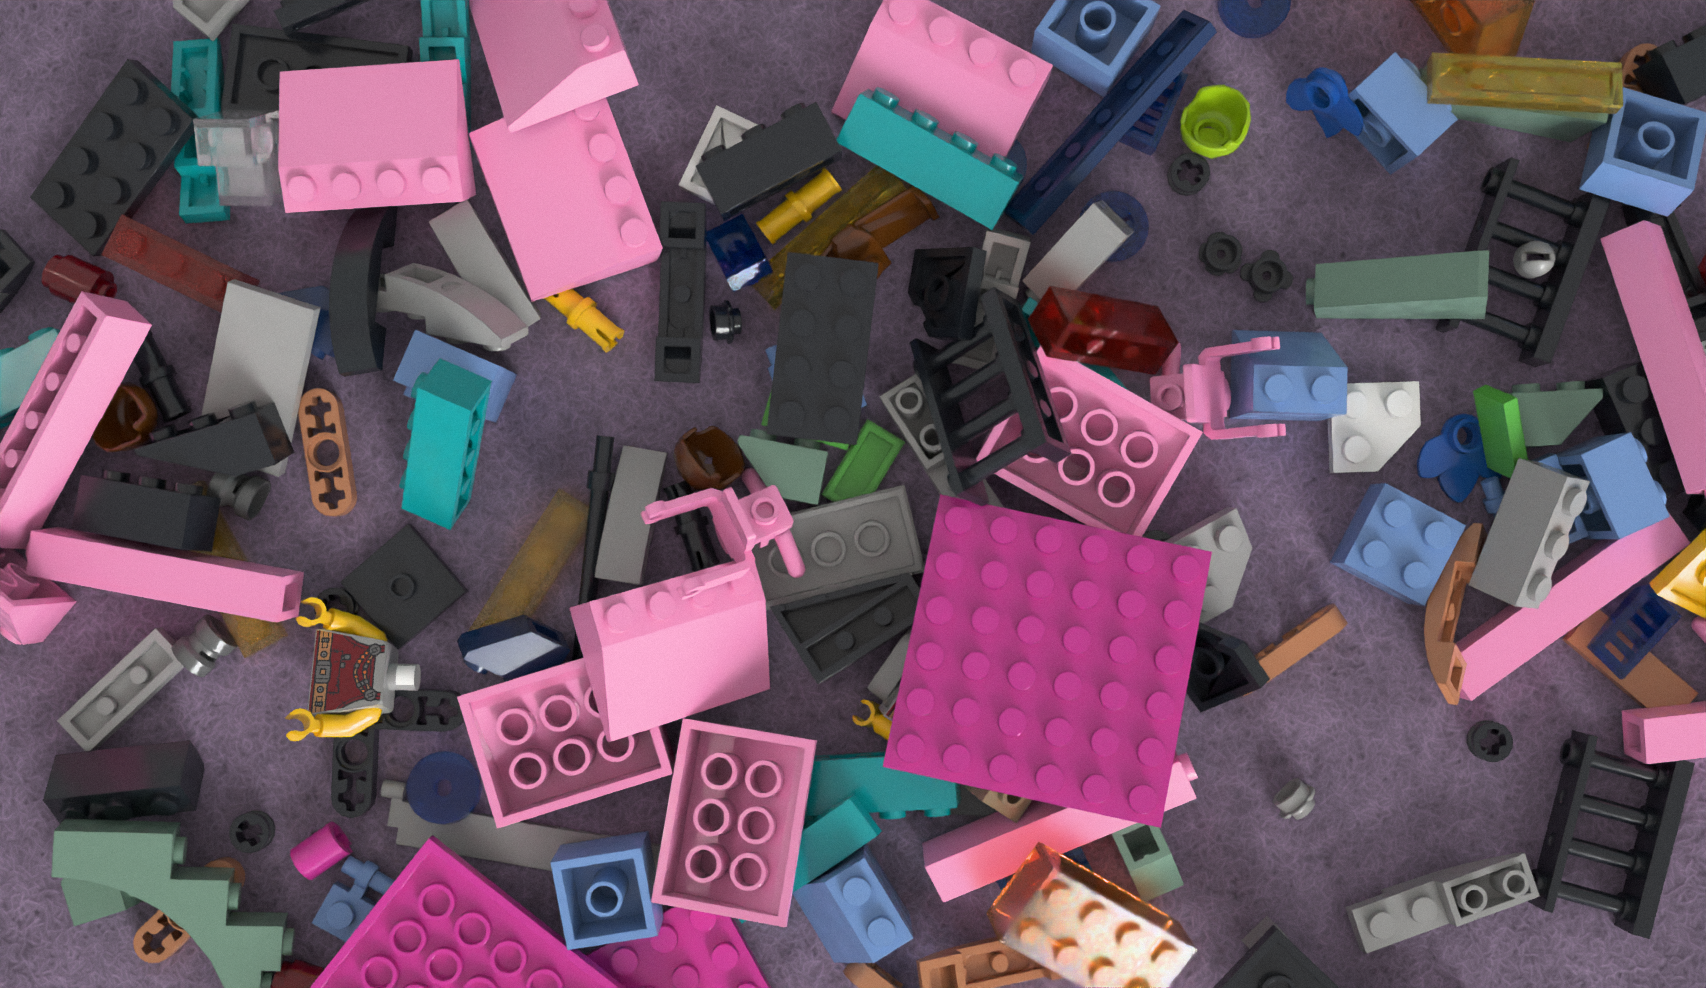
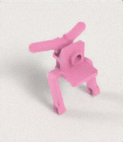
M1279 337L1252 338L1249 342L1205 348L1198 356L1199 365L1185 364L1181 374V344L1176 339L1167 340L1163 346L1162 375L1150 378L1151 403L1180 420H1187L1188 423H1203V434L1211 440L1257 436V438L1286 436L1285 424H1265L1226 429L1224 424V417H1227V410L1231 404V390L1227 379H1225L1224 371H1221V358L1280 349Z
M746 468L742 472V481L749 490L750 495L739 500L732 487L723 491L709 488L666 502L664 500L653 502L645 506V511L640 513L645 524H652L691 510L708 507L713 515L712 521L723 550L726 554H729L731 559L734 558L736 562L735 564L694 576L681 582L682 586L677 587L676 590L682 600L693 597L705 589L743 577L755 561L752 553L754 545L758 544L759 548L767 546L771 539H775L789 575L793 578H800L804 575L805 565L790 531L794 522L778 488L775 485L767 487L754 468Z

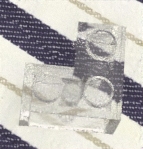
M223 110L193 119L198 166H216L220 206H274L283 202L278 169L279 110Z

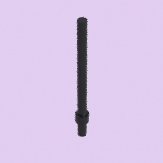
M596 435L593 470H588L586 488L591 490L578 605L597 600L599 578L594 576L606 519L608 492L612 491L615 473L611 472L614 437ZM576 630L572 661L583 658Z

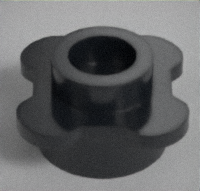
M1274 250L1264 251L1259 260L1253 264L1246 263L1240 269V278L1250 284L1254 290V299L1261 303L1268 302L1274 292L1279 289H1287L1293 283V275L1287 271L1286 265L1279 259V254ZM1264 272L1270 274L1269 280L1263 279L1262 275Z

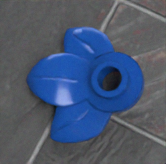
M1319 67L1314 69L1307 78L1294 79L1288 86L1286 103L1294 110H1312L1326 138L1336 135L1343 128L1356 136L1362 133L1364 125L1362 115L1358 107L1348 97L1346 82L1337 71Z
M1457 414L1450 417L1444 423L1441 434L1425 442L1417 459L1418 476L1420 478L1438 476V482L1442 491L1456 503H1461L1471 493L1479 476L1483 478L1497 476L1499 479L1502 474L1487 468L1478 418L1470 414ZM1460 428L1464 429L1467 435L1463 444H1460L1457 438Z

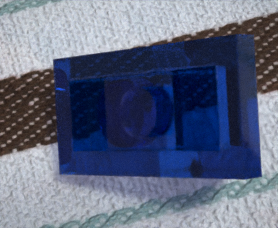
M743 214L707 231V242L733 292L745 286L753 285L761 278L773 272L765 253Z

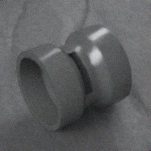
M216 472L209 483L206 496L221 498L220 507L227 505L233 508L235 515L250 521L260 512L271 490V483L256 475L252 477L246 474L232 476Z
M207 614L195 624L193 633L189 636L180 637L172 645L171 649L177 660L187 670L196 676L205 677L215 668V661L220 656H228L238 647V641L220 620Z

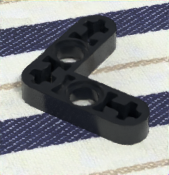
M443 689L395 690V698L399 696L407 697L413 703L414 713L410 720L400 721L393 716L392 712L381 714L378 722L368 727V733L361 731L352 737H334L331 800L336 812L347 818L359 817L369 811L375 804L377 795L379 729L451 731L464 723L457 696L461 694L457 691ZM422 696L428 697L426 706L429 707L440 706L444 704L445 698L449 699L450 706L457 708V715L450 717L448 723H446L442 714L429 713L425 715L427 723H422L421 719L424 713ZM352 739L362 741L367 747V758L362 764L352 763L346 757L345 748ZM365 770L366 777L361 776L356 779V791L359 794H364L365 799L357 803L355 808H352L351 800L344 799L343 794L352 789L353 776L344 778L343 772L357 773Z

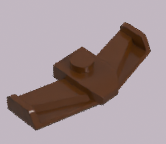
M911 185L855 222L847 224L831 238L829 245L819 256L879 263L878 279L882 272L892 264L883 248L928 219L935 221L939 218V215L929 198L920 189Z

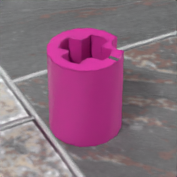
M331 821L292 848L290 856L297 870L308 880H313L353 851L350 848L351 842L340 826Z

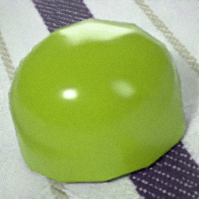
M1224 84L1200 88L1191 103L1183 109L1180 119L1182 141L1191 151L1210 159L1233 153L1242 144L1248 133L1251 122L1250 103L1239 90Z

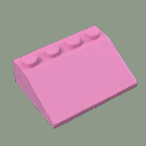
M469 0L470 10L510 133L639 85L608 0Z
M883 0L870 24L831 113L846 121L859 94L867 89L874 91L876 87H879L897 96L900 99L898 105L909 112L914 113L915 109H918L935 117L939 121L937 127L953 136L954 132L958 131L971 137L978 143L976 149L991 158L994 153L1007 158L1049 80L1053 65L929 0Z
M459 59L281 71L279 78L278 169L285 213L463 202L475 196L476 187Z
M606 97L512 133L507 128L504 117L469 133L471 143L531 302L658 260L663 247Z
M1041 342L1037 349V354L1072 454L1055 463L1030 452L994 474L1085 525L1142 537L1203 432ZM1018 413L990 429L975 456L977 462L1021 436L1023 426Z
M0 548V633L9 641L19 645L41 643L77 601L52 580L26 575L27 559L15 549Z
M731 561L569 608L607 742H612L770 689L766 599L755 561L743 577L705 589L688 599L682 600L676 590L677 587L682 586L681 582L691 577L735 564L736 562Z
M584 658L457 696L497 828L665 777L674 772L675 757L665 724L607 742Z
M683 718L651 902L787 927L817 740Z

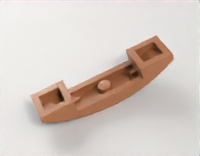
M1473 523L1460 536L1428 598L1425 613L1424 638L1428 663L1448 704L1458 705L1467 666L1460 650L1453 641L1466 584L1470 582L1488 537L1483 523Z
M1084 925L992 937L948 948L916 960L920 988H996L1042 977L1056 980L1093 971L1087 927Z

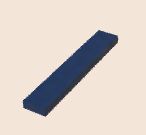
M1183 10L1010 201L1004 213L1013 222L1034 235L1217 33L1212 23Z

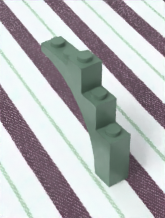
M64 819L54 830L51 877L98 883L127 892L159 909L192 937L211 961L224 988H271L274 972L269 971H280L285 956L293 955L295 928H287L288 913L232 912V910H239L242 894V883L234 882L235 868L178 866V864H185L188 845L187 837L180 836L181 822Z

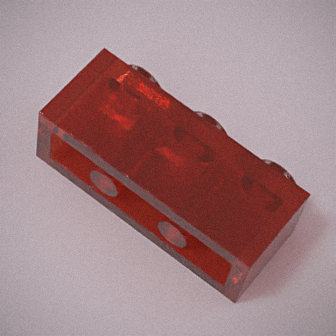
M122 214L101 254L221 313L229 281L236 279L254 286H258L260 280Z
M1049 286L1028 318L1046 357L1152 375L1158 372L1179 343L1158 306L1056 286Z

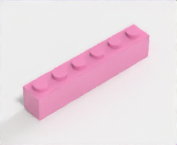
M81 291L0 443V548L26 549L30 540V532L42 529L93 432L103 417L141 344L145 340L152 324L127 301Z

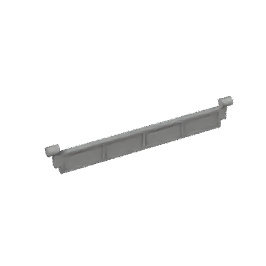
M385 779L381 787V797L391 798L387 826L398 828L397 845L421 848L428 838L434 835L461 856L552 871L550 862L560 845L613 837L524 820L497 828L494 817L490 814L405 800L408 783ZM651 843L655 869L657 870L661 844Z

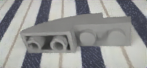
M411 263L387 274H380L376 312L399 311L407 313V316L411 319H425L426 334L445 337L448 343L453 344L468 342L482 344L483 348L488 351L509 349L512 343L529 335L528 326L512 310L484 290L453 274L416 263Z
M914 374L881 395L880 399L938 493L960 498L954 494L948 484V468L922 382L917 374ZM984 479L983 483L989 499L987 504L1003 507Z
M1518 852L1435 871L1381 889L1382 894L1345 908L1359 949L1367 954L1446 924H1452L1456 927L1535 899L1540 897L1526 854Z

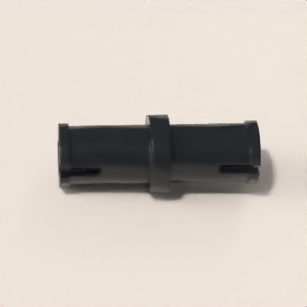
M149 330L133 360L142 375L139 378L140 384L143 388L149 389L163 416L164 423H167L190 413L192 409L188 406L174 379L177 372L173 365H167L153 338L152 331Z
M686 481L663 488L668 501L694 493L692 487ZM700 508L675 515L674 518L677 526L673 528L676 536L681 535L692 565V571L696 572L702 570V568H708L720 563L706 525L710 524L707 515L702 517Z

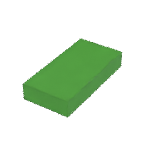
M1485 384L1474 390L1473 394L1487 468L1511 479L1518 459L1528 460L1518 399Z
M867 419L858 433L857 445H851L821 495L835 502L875 492L905 441Z

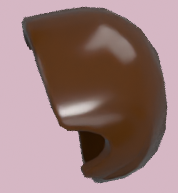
M131 382L120 383L91 436L96 446L108 453L134 450L150 440L148 433L155 430L157 426L158 414L155 402L149 393Z
M709 426L702 431L696 432L697 428L693 427L675 443L673 457L678 473L694 489L706 490L714 488L721 491L742 475L745 467L742 452L734 440L720 428ZM706 457H713L712 464L705 463Z

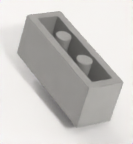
M1519 458L1468 585L1515 607L1538 609L1540 603L1546 599L1551 590V576L1557 561L1568 549V534L1575 517L1585 507L1587 501L1586 490L1590 481L1541 462Z

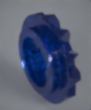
M1119 191L1100 193L1085 204L1079 218L1093 203L1102 200L1122 219L1128 217L1129 220L1126 223L1135 232L1106 261L1114 263L1129 259L1142 248L1147 239L1149 230L1147 214L1139 201L1129 194Z

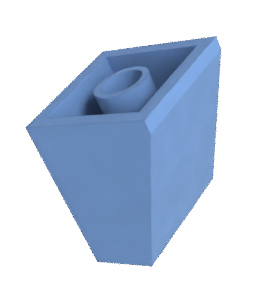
M1232 330V344L1249 342L1252 338L1270 336L1279 337L1280 349L1231 356L1230 419L1321 421L1347 414L1348 367L1322 333Z
M867 843L792 893L834 963H875L914 938L910 914Z

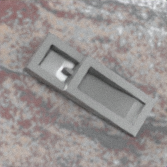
M468 199L459 202L429 221L430 226L462 279L495 297L512 310L528 327L541 319L540 311L534 302L530 301L529 295L517 278L513 267Z
M987 227L981 248L987 251L974 327L983 321V316L985 315L980 299L982 294L995 287L1016 299L1019 282L1031 243L1029 236L998 228L991 230ZM991 337L952 363L975 369L983 367L994 360L995 353L998 352L994 338Z
M623 445L606 514L595 578L637 585L644 584L650 543L653 540L656 522L645 524L640 513L645 511V506L660 500L668 453Z

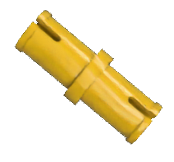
M826 168L821 170V173L795 193L792 190L786 193L785 197L787 199L763 219L756 222L772 245L801 221L809 222L813 218L811 214L836 193L842 191L837 181Z
M574 289L542 298L567 318L566 323L574 330L581 329L601 346L602 350L606 353L618 344L614 339L616 337L621 339L625 331L622 328L616 326L596 309L597 303L590 297L583 298Z

